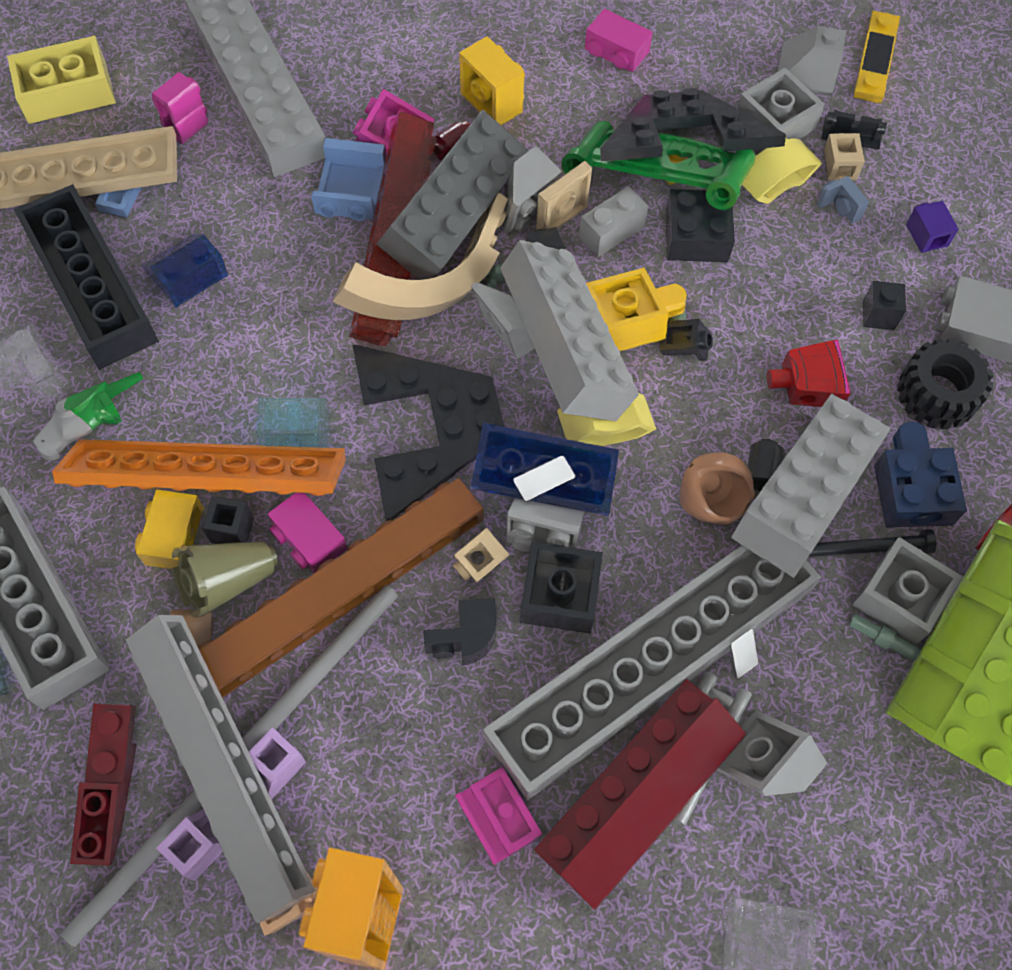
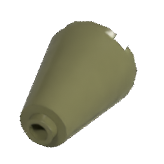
M263 541L187 545L174 548L172 552V559L178 557L179 566L172 568L177 591L185 607L193 606L195 611L190 614L192 617L197 618L206 615L274 573V567L278 564L275 550L272 546H267Z

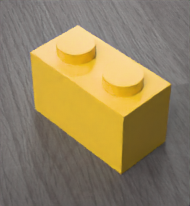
M156 489L153 501H149L145 509L146 523L143 532L137 535L135 541L136 554L144 565L167 569L179 566L178 557L172 559V552L174 548L194 544L204 510L197 495Z

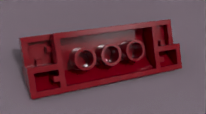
M686 679L533 850L595 911L746 737L745 731L717 698L711 699Z

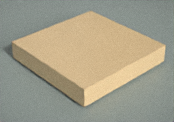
M585 161L538 194L536 230L557 227L558 229L587 208L592 167Z

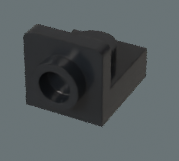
M700 319L668 321L666 339L660 341L659 351L667 356L694 354L700 361H707L708 350L713 345L712 333Z

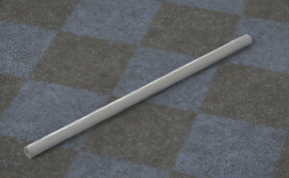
M385 585L242 738L248 752L272 727L276 730L398 598L397 593L392 588ZM194 791L60 933L67 943L76 947L161 855L156 848L186 817L194 815L203 809Z

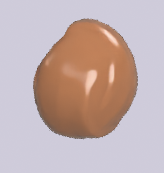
M724 452L703 454L696 457L684 472L679 492L681 506L690 516L701 522L720 526L732 524L744 516L755 498L752 473L747 465L740 458Z

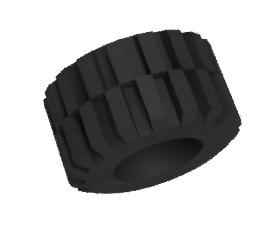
M935 339L931 344L927 342L920 349H917L899 377L900 382L897 385V391H901L898 397L900 403L907 402L905 411L908 414L915 412L917 414L915 420L919 423L923 419L929 421L927 426L935 428L937 424H941V429H949L952 424L957 428L962 426L964 422H968L990 396L989 393L993 389L994 384L991 382V379L994 377L993 372L987 369L989 363L986 358L981 359L979 357L981 353L976 348L971 350L968 348L969 344L965 342L957 344L955 339H947L946 342H943L941 339ZM933 376H941L948 379L955 385L958 391H950L941 387L934 380Z

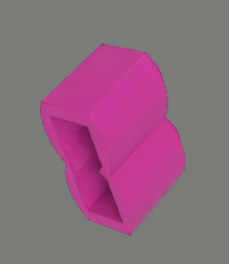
M178 72L152 93V100L160 114L162 126H173L177 141L184 144L208 124V119L206 115L207 109L201 102V89L198 83L193 78L186 77Z

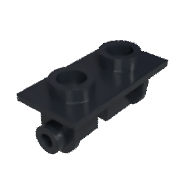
M834 110V112L828 111L827 115H825L821 139L827 140L829 134L859 133L862 147L880 149L881 138L887 128V123L882 122L881 118L875 119L861 116L860 121H855V114Z

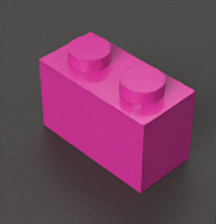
M603 9L586 30L585 49L593 56H600L612 62L617 68H624L633 73L650 52L653 32L607 9Z
M294 493L267 514L272 524V527L269 528L270 533L280 545L287 542L293 549L290 556L302 570L308 567L314 574L322 563L332 558L336 559L348 549L343 535L305 493Z

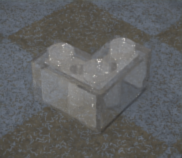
M30 323L0 339V395L27 382L39 401L44 404L71 390L72 387L33 323Z

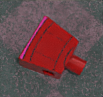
M838 340L791 349L784 358L782 369H769L767 371L768 388H786L790 405L822 407L831 394L847 401L851 394Z

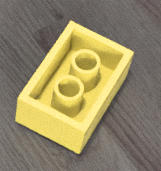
M95 36L7 56L15 97L29 124L116 103L106 61Z

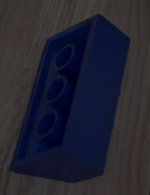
M483 423L470 489L524 499L514 483V478L560 456H564L575 477L529 501L609 516L619 450Z

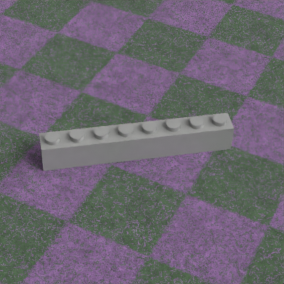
M157 615L128 637L126 642L132 653L133 662L138 666L146 683L147 692L153 699L162 718L163 727L169 733L176 748L179 762L185 768L194 787L195 796L201 803L211 824V831L215 838L218 839L224 852L229 870L235 876L243 893L246 907L253 915L256 924L287 911L314 893L315 889L183 616Z

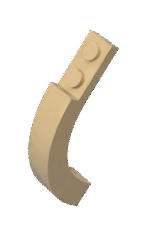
M499 192L481 215L460 264L452 271L430 279L405 280L379 274L355 262L344 275L332 302L366 316L389 320H412L428 317L453 306L472 290L471 285L475 282L479 283L493 267L500 253L493 249L497 240V235L494 233L496 228L498 229L506 218L507 212L504 211L508 198Z

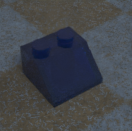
M194 233L141 265L175 308L228 276L222 255L204 234Z

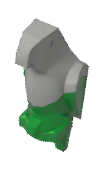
M141 373L132 374L110 384H106L104 381L59 401L56 404L55 413L51 420L33 440L42 457L46 460H57L61 458L59 453L68 444L92 433L101 424L113 423L116 425L122 422L111 399L143 380Z

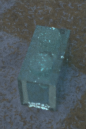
M258 398L255 435L259 445L328 448L330 412L326 398Z

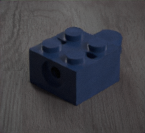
M917 422L904 423L898 428L892 438L894 449L885 450L874 465L885 528L953 526L967 511L954 449L930 448L924 425Z

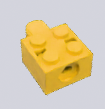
M645 267L586 283L619 351L666 339L668 318L681 315L685 311L686 290L678 284L655 288Z

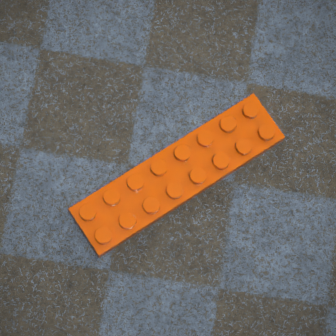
M79 439L53 469L52 474L55 484H69L72 487L85 485H103L106 488L133 486L139 489H151L154 487L172 488L176 491L187 489H206L210 492L240 490L243 493L270 491L282 495L297 492L321 496L333 494L346 457L345 448Z

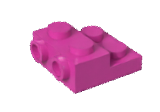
M383 89L378 99L372 96L364 113L368 114L367 119L360 118L352 134L357 136L355 140L357 142L384 144L388 157L410 168L435 119Z

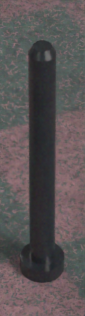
M932 529L921 530L919 535L900 537L914 547L922 549V552L926 554L935 553L936 536ZM898 537L818 542L809 557L886 552Z

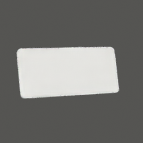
M560 456L514 478V483L524 500L528 501L573 479L575 475L564 456Z
M752 629L731 644L737 679L758 665Z

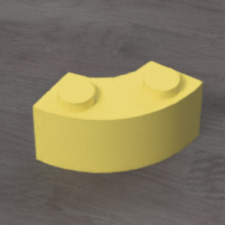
M786 138L784 147L766 148L755 156V163L742 185L757 201L768 204L786 190L804 184L822 165V162L801 140Z
M640 393L617 421L562 413L561 408L557 410L567 444L573 447H603L636 439L656 430L645 396Z

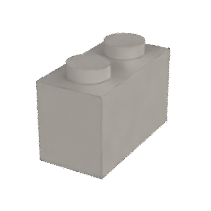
M628 186L581 216L578 238L599 257L645 227L648 205Z

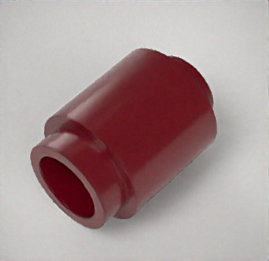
M465 120L462 122L457 121L433 137L432 149L438 159L443 160L470 126L469 122Z

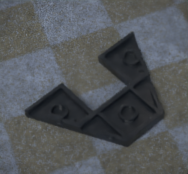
M686 88L681 92L673 93L659 90L642 97L600 148V161L662 157V142L657 131L662 129L712 125L723 151L784 147L786 134L703 90Z
M352 345L364 405L429 394L440 445L374 458L386 521L393 520L412 503L421 501L426 494L447 482L470 462L473 463L485 451L496 446L506 438L491 376L364 346Z

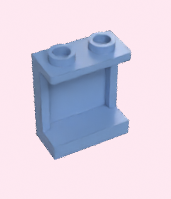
M325 138L323 145L325 163L318 191H313L311 196L314 212L328 218L342 216L350 217L355 221L374 220L387 165L385 145Z

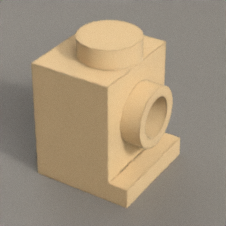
M859 133L829 134L823 150L828 172L827 179L839 180L849 176L851 180H857L865 163Z
M485 528L453 555L457 562L452 566L464 581L472 578L474 582H478L506 559L509 554L489 529ZM474 551H479L483 554L484 560L479 565L471 561V554Z

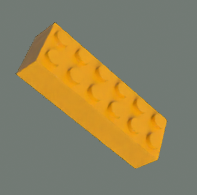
M329 847L326 859L319 858L315 868L312 886L318 888L314 907L307 906L301 920L299 936L305 938L303 948L337 961L376 970H385L404 888L385 859Z

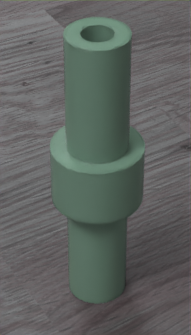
M856 613L849 622L848 626L874 639L873 643L885 650L890 648L912 661L916 660L921 651L917 646L896 636L897 632L884 624L880 627Z

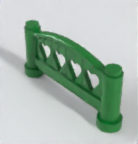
M599 121L593 125L577 147L571 148L565 154L561 161V167L563 172L567 174L585 161L592 169L593 166L608 168L610 170L706 188V198L709 204L716 209L727 210L734 206L740 196V187L755 163V153L752 149L736 150L735 152L723 151L722 148L697 140L658 133L662 142V157L601 162L600 148L615 130H613L609 122ZM678 155L679 157H689V159L679 163H672L668 156ZM705 160L709 163L719 164L703 169L699 167L697 161Z

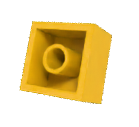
M486 36L459 52L460 94L479 112L484 110L500 125L523 112L524 70L519 63L514 62L505 53L500 45H496Z

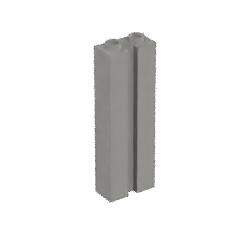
M959 276L953 287L947 286L942 297L941 304L946 305V309L940 313L936 323V330H940L939 339L943 342H946L947 339H955L957 344L965 342L969 344V349L974 350L976 348L982 355L1012 363V290Z

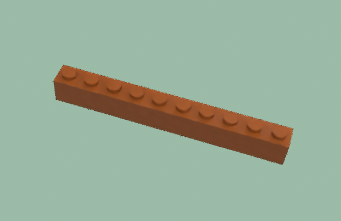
M460 478L451 483L445 482L435 489L432 496L423 502L416 501L405 510V514L394 521H385L377 528L376 533L365 540L359 539L348 547L346 553L337 559L332 558L325 561L318 567L317 572L307 579L301 578L293 582L288 587L287 592L277 599H269L263 602L257 608V612L250 617L233 622L226 628L224 634L215 640H207L197 646L222 698L377 594L385 585H390L484 521L483 507Z

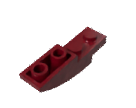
M93 703L85 782H79L70 864L110 866L113 863L123 827L136 751V744L132 743L136 705Z

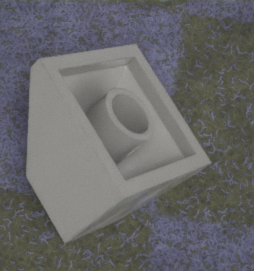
M816 26L783 42L778 71L786 68L812 93L832 96L844 50L846 31Z
M478 282L471 285L481 315L516 359L533 350L534 345L513 297Z
M755 710L741 726L746 733V737L717 771L764 796L804 792L827 765V762L810 734Z

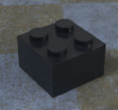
M670 189L666 206L667 260L729 262L735 243L733 207L727 210L714 208L707 201L706 190Z
M532 541L522 598L520 623L591 634L603 552Z

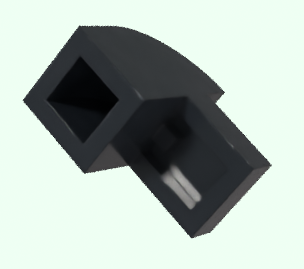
M495 598L459 600L460 628L423 630L425 653L432 654L434 658L445 659L453 657L454 652H461L462 666L481 660L491 650L496 638Z

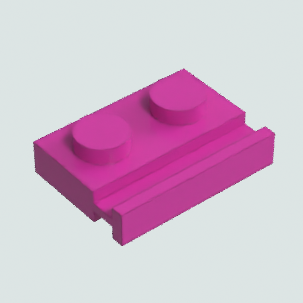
M503 766L474 783L470 788L455 795L494 866L542 837V832Z

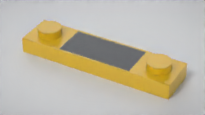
M872 11L853 98L882 103L900 16Z

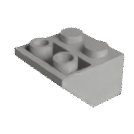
M537 146L513 164L505 192V197L508 198V201L504 208V211L507 212L504 220V233L507 236L515 230L522 232L532 221L531 218L537 214L538 194L559 180L562 171Z
M517 493L507 515L506 542L512 543L515 549L526 552L530 551L532 541L576 548L585 509L538 497L525 501L521 493Z

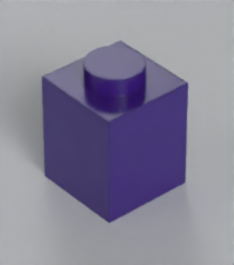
M943 200L918 205L913 209L906 223L921 253L948 247L959 230Z

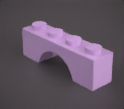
M273 727L249 751L271 800L306 763L302 755ZM204 809L186 817L156 848L184 877L196 881L223 852L218 839L215 838L211 831V824Z

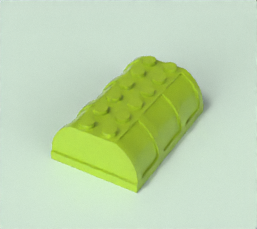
M997 520L893 697L886 713L934 744L1011 787L1012 526Z

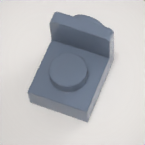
M846 176L837 181L831 180L822 187L817 206L822 208L835 202L839 214L846 216L851 223L862 219L869 201L851 178Z

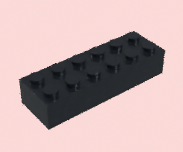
M73 184L14 209L79 336L99 370L159 342L147 316Z

